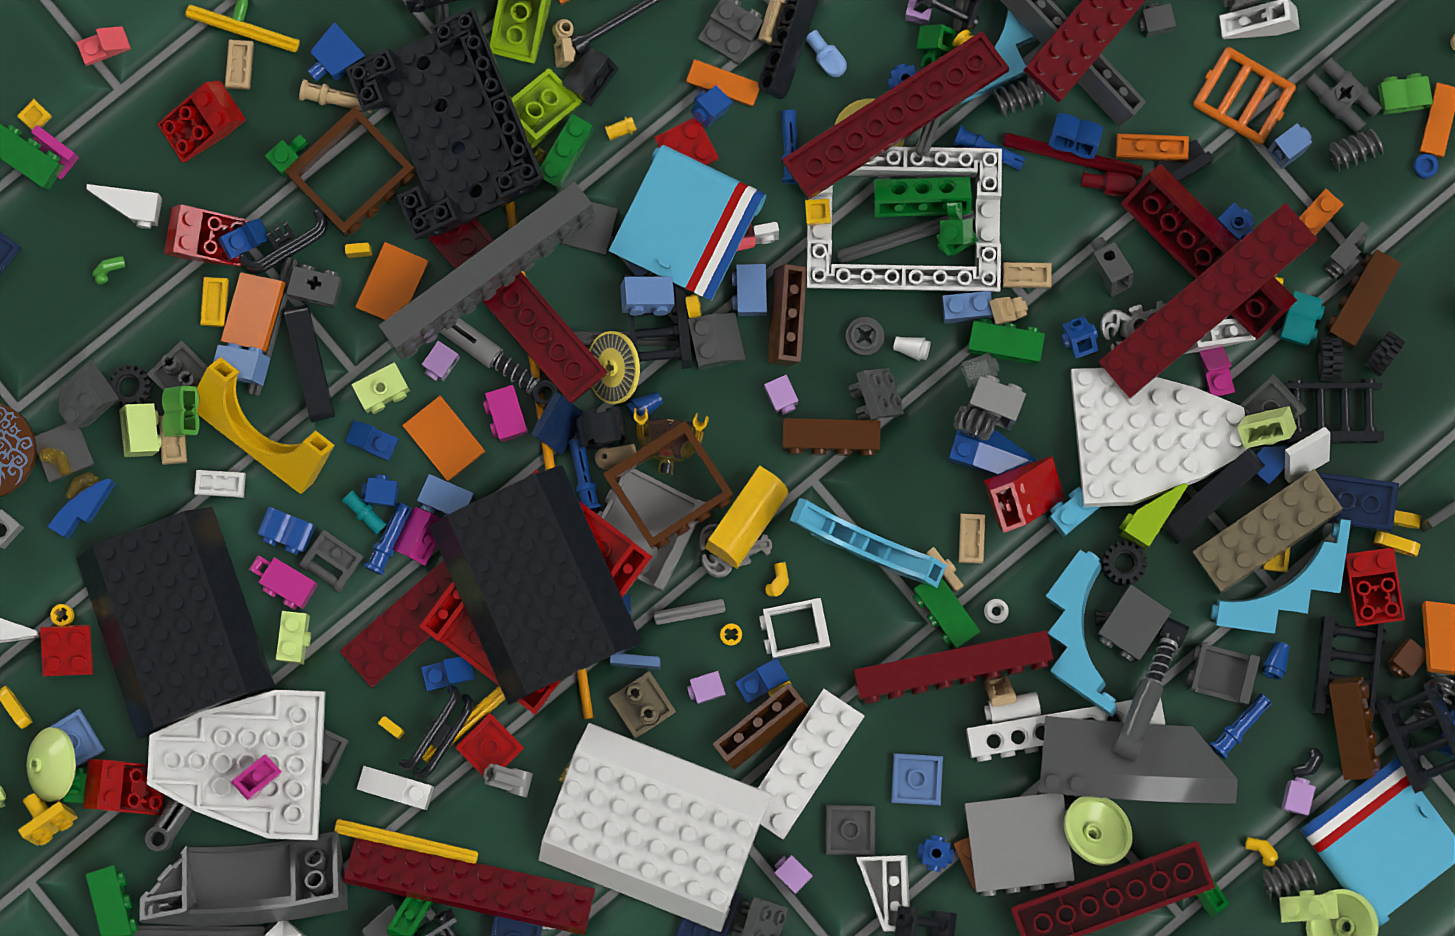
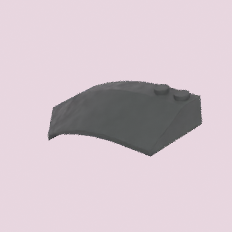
M1054 716L1045 717L1040 778L1041 793L1141 801L1236 804L1237 777L1193 726L1149 724L1142 748L1137 759L1133 762L1111 752L1124 722Z
M337 831L319 834L318 840L293 839L265 844L228 847L186 846L180 852L181 857L173 866L170 864L158 877V883L150 892L146 891L140 898L141 923L230 926L261 924L348 910L347 884L344 883L345 870L339 835Z

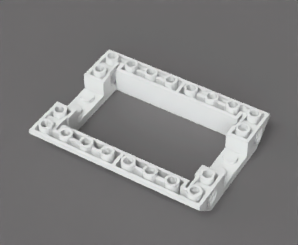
M891 147L847 175L976 178L975 235L979 242L975 243V267L831 264L833 185L810 199H829L831 224L807 226V288L1000 292L1002 149L931 147L929 154L922 156L916 153V147Z

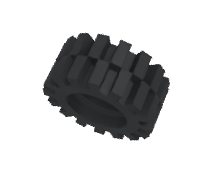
M1389 330L1363 366L1380 377L1400 352L1405 341Z
M1319 338L1316 354L1319 381H1340L1343 369L1341 339Z
M122 365V368L117 367L115 369L116 372L114 374L111 372L109 375L111 378L107 382L119 398L115 402L116 405L122 408L127 404L148 403L147 399H150L152 396L150 393L153 391V386L151 385V379L145 371L135 365ZM130 378L135 379L139 385L137 393L133 396L123 395L121 392L123 381Z
M1127 540L1112 544L1102 557V569H1104L1105 577L1107 576L1109 581L1115 582L1116 585L1124 586L1138 581L1145 573L1147 566V557L1143 553V549L1138 547L1136 543H1131ZM1127 554L1131 556L1134 562L1131 571L1121 572L1116 568L1115 559L1118 555Z

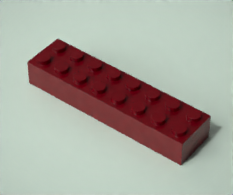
M1161 164L1149 172L1121 202V205L1195 279L1239 242ZM1274 277L1231 315L1258 340L1298 300Z
M1046 630L859 668L853 671V678L858 702L864 701V704L867 705L879 702V697L888 696V700L903 697V692L912 691V695L925 693L928 691V687L936 686V690L950 688L952 682L959 681L960 685L974 683L977 677L983 676L984 680L995 679L1000 676L1001 672L1007 671L1009 676L1022 673L1026 667H1031L1032 671L1044 669L1053 660V655Z
M1197 839L1012 906L1011 910L1021 936H1083L1216 887Z

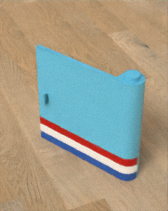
M662 145L661 148L657 147L652 154L651 160L653 162L609 252L661 277H672L673 283L712 301L754 215L757 216L761 211L767 194L668 146Z
M1397 758L1380 769L1373 778L1367 779L1324 813L1315 817L1300 829L1342 888L1361 894L1371 903L1378 918V927L1390 919L1388 915L1455 864V835L1423 792L1414 793L1404 768Z

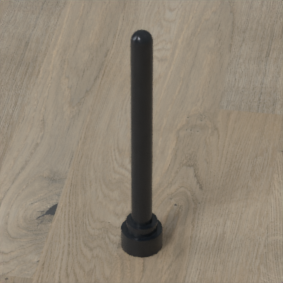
M643 0L586 35L576 34L571 37L576 53L578 55L584 53L587 47L590 46L589 43L662 0Z

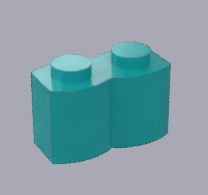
M1294 291L1292 295L1298 301L1286 311L1279 339L1307 347L1310 342L1314 343L1318 329L1314 328L1317 319L1321 320L1325 306L1321 305L1323 299Z

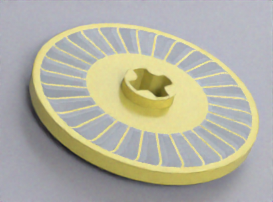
M617 331L604 332L593 341L589 351L608 373L592 389L602 401L609 404H619L628 400L636 390L640 376L639 357L635 346L626 335Z

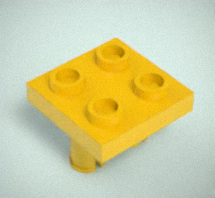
M33 793L23 800L33 820L18 831L24 839L36 846L39 844L44 845L51 841L52 835L58 831L70 828L73 825V821L78 817L71 808L61 802H57L49 808L44 800L38 798Z

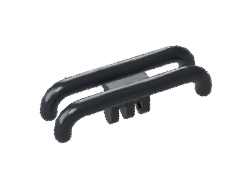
M315 209L313 212L316 218L315 226L297 237L287 221L282 223L287 231L284 234L278 226L274 230L279 237L274 239L270 231L266 233L275 248L274 251L257 261L251 260L247 254L242 253L239 255V261L249 272L260 274L283 262L286 257L293 256L321 239L328 229V221L321 209Z
M450 685L447 688L450 698L438 717L432 719L433 725H428L426 728L429 730L427 734H422L423 740L414 754L408 760L402 759L399 761L401 769L410 770L421 761L431 744L437 747L424 768L413 770L415 778H427L435 770L473 711V699L470 695L465 694L461 698V701L464 703L461 713L451 727L445 724L460 697V692L454 685Z

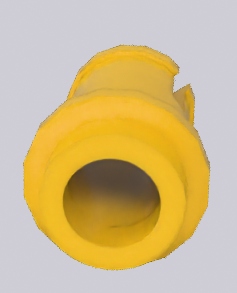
M624 117L625 120L605 127L610 141L628 133L632 135L633 131L637 130L632 117Z

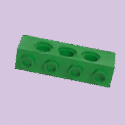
M970 177L874 180L873 200L875 217L948 215L947 203L962 202V215L971 214L972 195Z

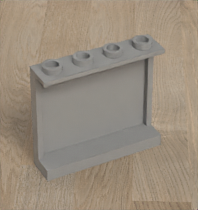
M636 469L631 470L616 480L653 537L705 504V502L699 499L696 500ZM611 489L605 499L608 505L604 512L599 511L598 515L653 556L637 579L663 592L698 521L690 524L689 527L691 529L679 537L675 534L670 537V543L659 550L656 547L651 550Z
M1048 793L964 804L975 892H981V897L996 895L995 890L1005 889L1006 894L1020 892V887L1030 886V891L1045 889L1044 884L1054 883L1055 888L1069 886V881L1075 880L1070 844L1064 830L1066 812L1063 794Z

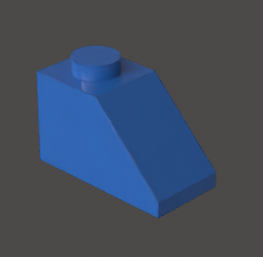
M1290 446L1263 447L1259 452L1256 449L1253 450L1265 464L1254 475L1263 486L1267 487L1285 468V449Z

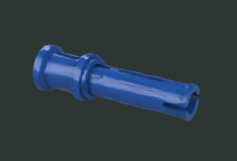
M795 110L781 111L784 155H782L781 163L783 158L798 149ZM784 166L782 183L797 184Z
M961 125L953 142L954 146L1002 149V163L1020 171L1026 157L984 140L985 137L982 134L976 135L965 130V127Z
M578 438L572 439L568 443L570 444L578 481L576 493H579L581 502L592 511L599 510L602 506L598 503L596 495L597 484L592 482L585 448L583 450L580 449Z
M398 502L379 543L374 544V551L369 562L364 564L365 568L379 575H384L383 569L389 557H392L394 554L392 549L412 508Z
M1260 693L1231 726L1225 727L1222 735L1215 742H1211L1209 746L1220 757L1226 759L1229 751L1236 744L1242 742V736L1263 712L1272 705V702Z

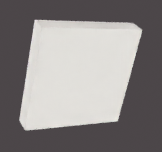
M1326 427L1285 449V479L1289 484L1301 478L1312 469H1316L1329 461L1330 432Z

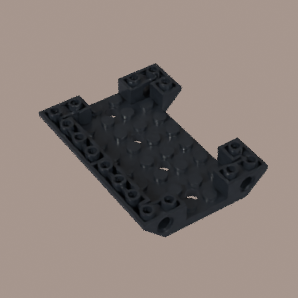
M473 6L431 26L432 34L395 52L386 48L345 68L363 112L388 107L392 109L423 186V189L416 186L397 196L415 240L443 235L530 194L545 179ZM428 58L430 66L426 70H421L419 67L420 62ZM443 100L447 101L446 110L438 112L437 104ZM458 143H464V152L460 155H455L454 147ZM475 186H481V195L473 198L471 195L472 189Z

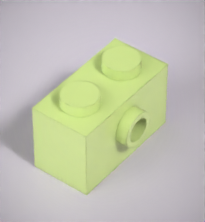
M395 362L352 384L363 408L367 413L372 412V414L385 408L384 404L392 400L395 403L406 398V393L410 391Z
M154 403L127 404L123 406L119 412L124 457L153 456L161 448V436L157 434L159 414L157 410L155 411Z
M1290 406L1247 415L1242 418L1237 426L1244 449L1263 444L1271 445L1281 440L1290 439L1297 429Z
M282 611L276 660L279 662L304 664L306 646L309 647L311 632H308L310 620L308 614Z
M1314 890L1299 891L1300 896L1280 898L1282 923L1339 918L1336 893L1315 895Z

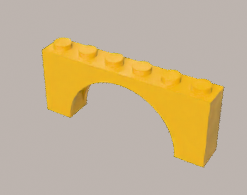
M220 357L207 367L197 387L199 394L198 415L291 486V488L302 494L314 483L335 445L317 431L313 432L302 443L292 445L275 442L259 433L246 419L238 403L236 381L239 371Z

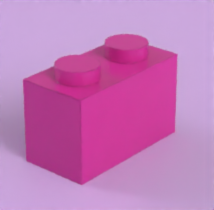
M513 385L485 393L487 400L483 401L486 414H492L494 423L490 424L494 438L499 437L500 442H504L529 434Z

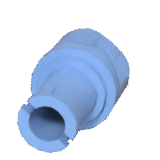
M817 30L808 34L806 42L817 53L816 61L822 69L832 77L843 75L846 71L847 63L834 45H827Z

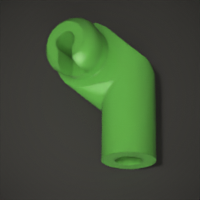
M237 0L232 19L240 22L244 21L248 0Z
M123 256L103 260L93 271L95 282L99 285L104 284L108 281L106 274L109 271L124 268Z

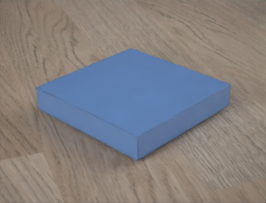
M617 653L610 658L611 665L617 667L660 670L661 667L660 658L654 656Z
M81 709L76 710L50 726L51 728L63 730L70 738L75 752V768L88 762V759H93L106 751Z
M894 753L891 803L940 806L943 756Z

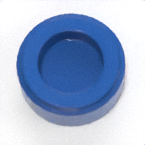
M1422 154L1414 161V173L1419 178L1429 179L1436 174L1439 166L1438 161L1433 155Z

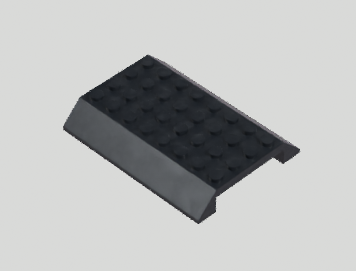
M563 465L528 476L444 516L429 527L509 706L531 696L533 692L617 653L622 654L643 644Z
M213 507L182 511L96 544L76 558L138 740L160 731V727L246 694L254 696L276 687Z

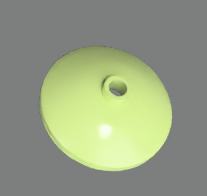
M50 727L39 732L30 745L27 756V775L32 789L39 798L49 802L58 801L68 793L73 783L76 759L74 748L68 735L59 728Z
M1082 796L1075 800L1067 809L1064 817L1065 834L1069 844L1080 857L1096 865H1111L1125 857L1132 844V828L1126 814L1115 802L1108 798Z
M1337 889L1325 893L1337 894L1339 918L1306 921L1307 936H1378V918L1373 906L1364 896L1351 890ZM1348 922L1351 925L1350 931H1346L1345 925Z

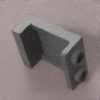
M1128 585L1122 593L1123 596L1096 635L1100 637V643L1110 649L1114 646L1121 651L1119 653L1121 657L1132 662V660L1139 661L1172 611L1133 585Z
M1202 642L1199 647L1196 646L1192 661H1196L1194 670L1189 671L1186 684L1190 685L1189 691L1245 706L1248 705L1260 657L1218 648Z

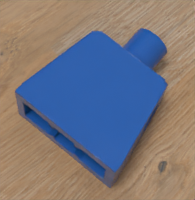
M333 23L310 53L317 62L307 72L316 82L326 73L334 81H337L347 75L345 68L365 59L366 56L336 23Z

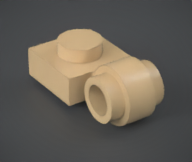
M561 19L552 28L556 38V43L553 44L556 68L568 66L575 58V48L572 45L571 38H568L573 34V25L569 20Z
M1003 297L989 301L996 324L1009 323L1027 316L1026 311H1028V307L1022 297L1014 299Z

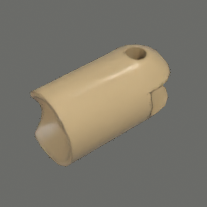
M630 444L610 449H599L595 454L597 466L601 469L613 468L636 453L635 445Z

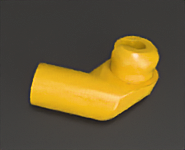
M786 562L774 564L776 578L765 587L766 594L770 597L781 595L789 584Z
M1247 837L1245 849L1259 851L1263 857V864L1267 867L1274 866L1278 859V854L1270 842Z

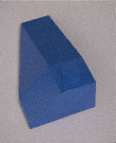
M995 429L989 440H979L957 430L948 458V462L993 476L1038 461Z

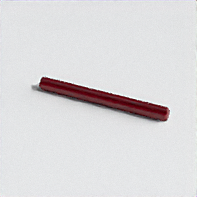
M1006 133L1003 145L1006 147L1105 172L1110 171L1132 175L1137 180H1140L1143 174L1142 166L1099 155H1095L1094 159L1082 158L1072 152L1054 149L1047 142L1012 133Z

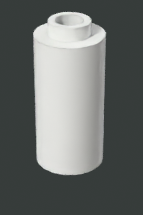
M1037 692L1016 695L1017 703L992 707L990 700H988V706H984L986 720H991V723L995 724L1041 716Z

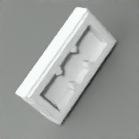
M777 222L754 227L753 232L756 244H768L779 239Z
M196 470L194 494L244 498L246 474Z

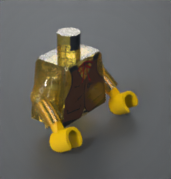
M646 407L645 414L639 416L636 413V408L634 409L636 436L641 448H644L684 422L648 417V409ZM696 413L693 422L686 421L699 443L702 444L704 428L709 421V417L706 416L705 422H700L697 419L698 413ZM684 436L650 459L659 460V474L673 475L674 462L682 463L685 461V458L692 457L696 451L687 437Z

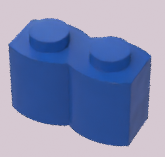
M1058 113L1048 145L1059 151L1072 152L1082 158L1094 159L1099 147L1103 127L1092 121H1080L1072 115Z
M268 507L258 534L263 536V542L273 546L277 542L284 544V550L298 555L299 551L306 552L316 526Z

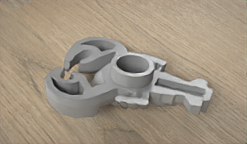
M1157 301L1156 309L1144 312L1142 305L1133 306L1128 309L1132 314L1131 316L1121 310L1112 309L1105 313L1100 321L1102 336L1106 340H1110L1109 328L1112 329L1111 335L1114 337L1118 332L1121 322L1120 335L1123 338H1127L1166 304L1163 301ZM1115 341V342H1116L1117 345H1119L1122 341ZM1113 344L1109 345L1112 351L1115 346Z
M708 524L702 529L699 535L701 551L705 549V542L709 540L719 524ZM763 534L761 539L756 541L740 567L751 563L749 556L752 554H756L759 551H762L765 556L770 554L772 542L768 539V535ZM706 554L702 555L703 567L709 575L722 578L731 572L733 566L716 555L709 554V558L713 563L709 562Z

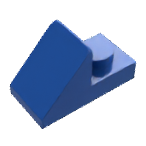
M260 218L249 221L240 228L218 239L229 260L270 241L266 235L267 230Z
M354 420L345 443L390 461L399 439L377 430L372 425Z
M462 657L443 660L444 662L421 667L427 691L475 679L472 665Z
M776 658L758 667L754 672L738 680L735 684L748 704L789 680V677Z

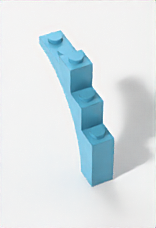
M799 498L790 521L809 531L812 536L824 543L847 550L858 558L881 565L895 574L936 588L947 566L934 557L901 546L857 527L802 498Z

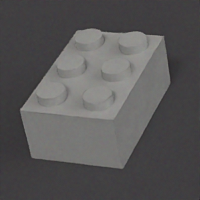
M986 375L985 378L980 376L968 406L990 414L995 418L996 426L1010 431L1018 417L1026 393L1022 392V388L1017 385L1008 384V386L1000 384L999 379L993 376Z

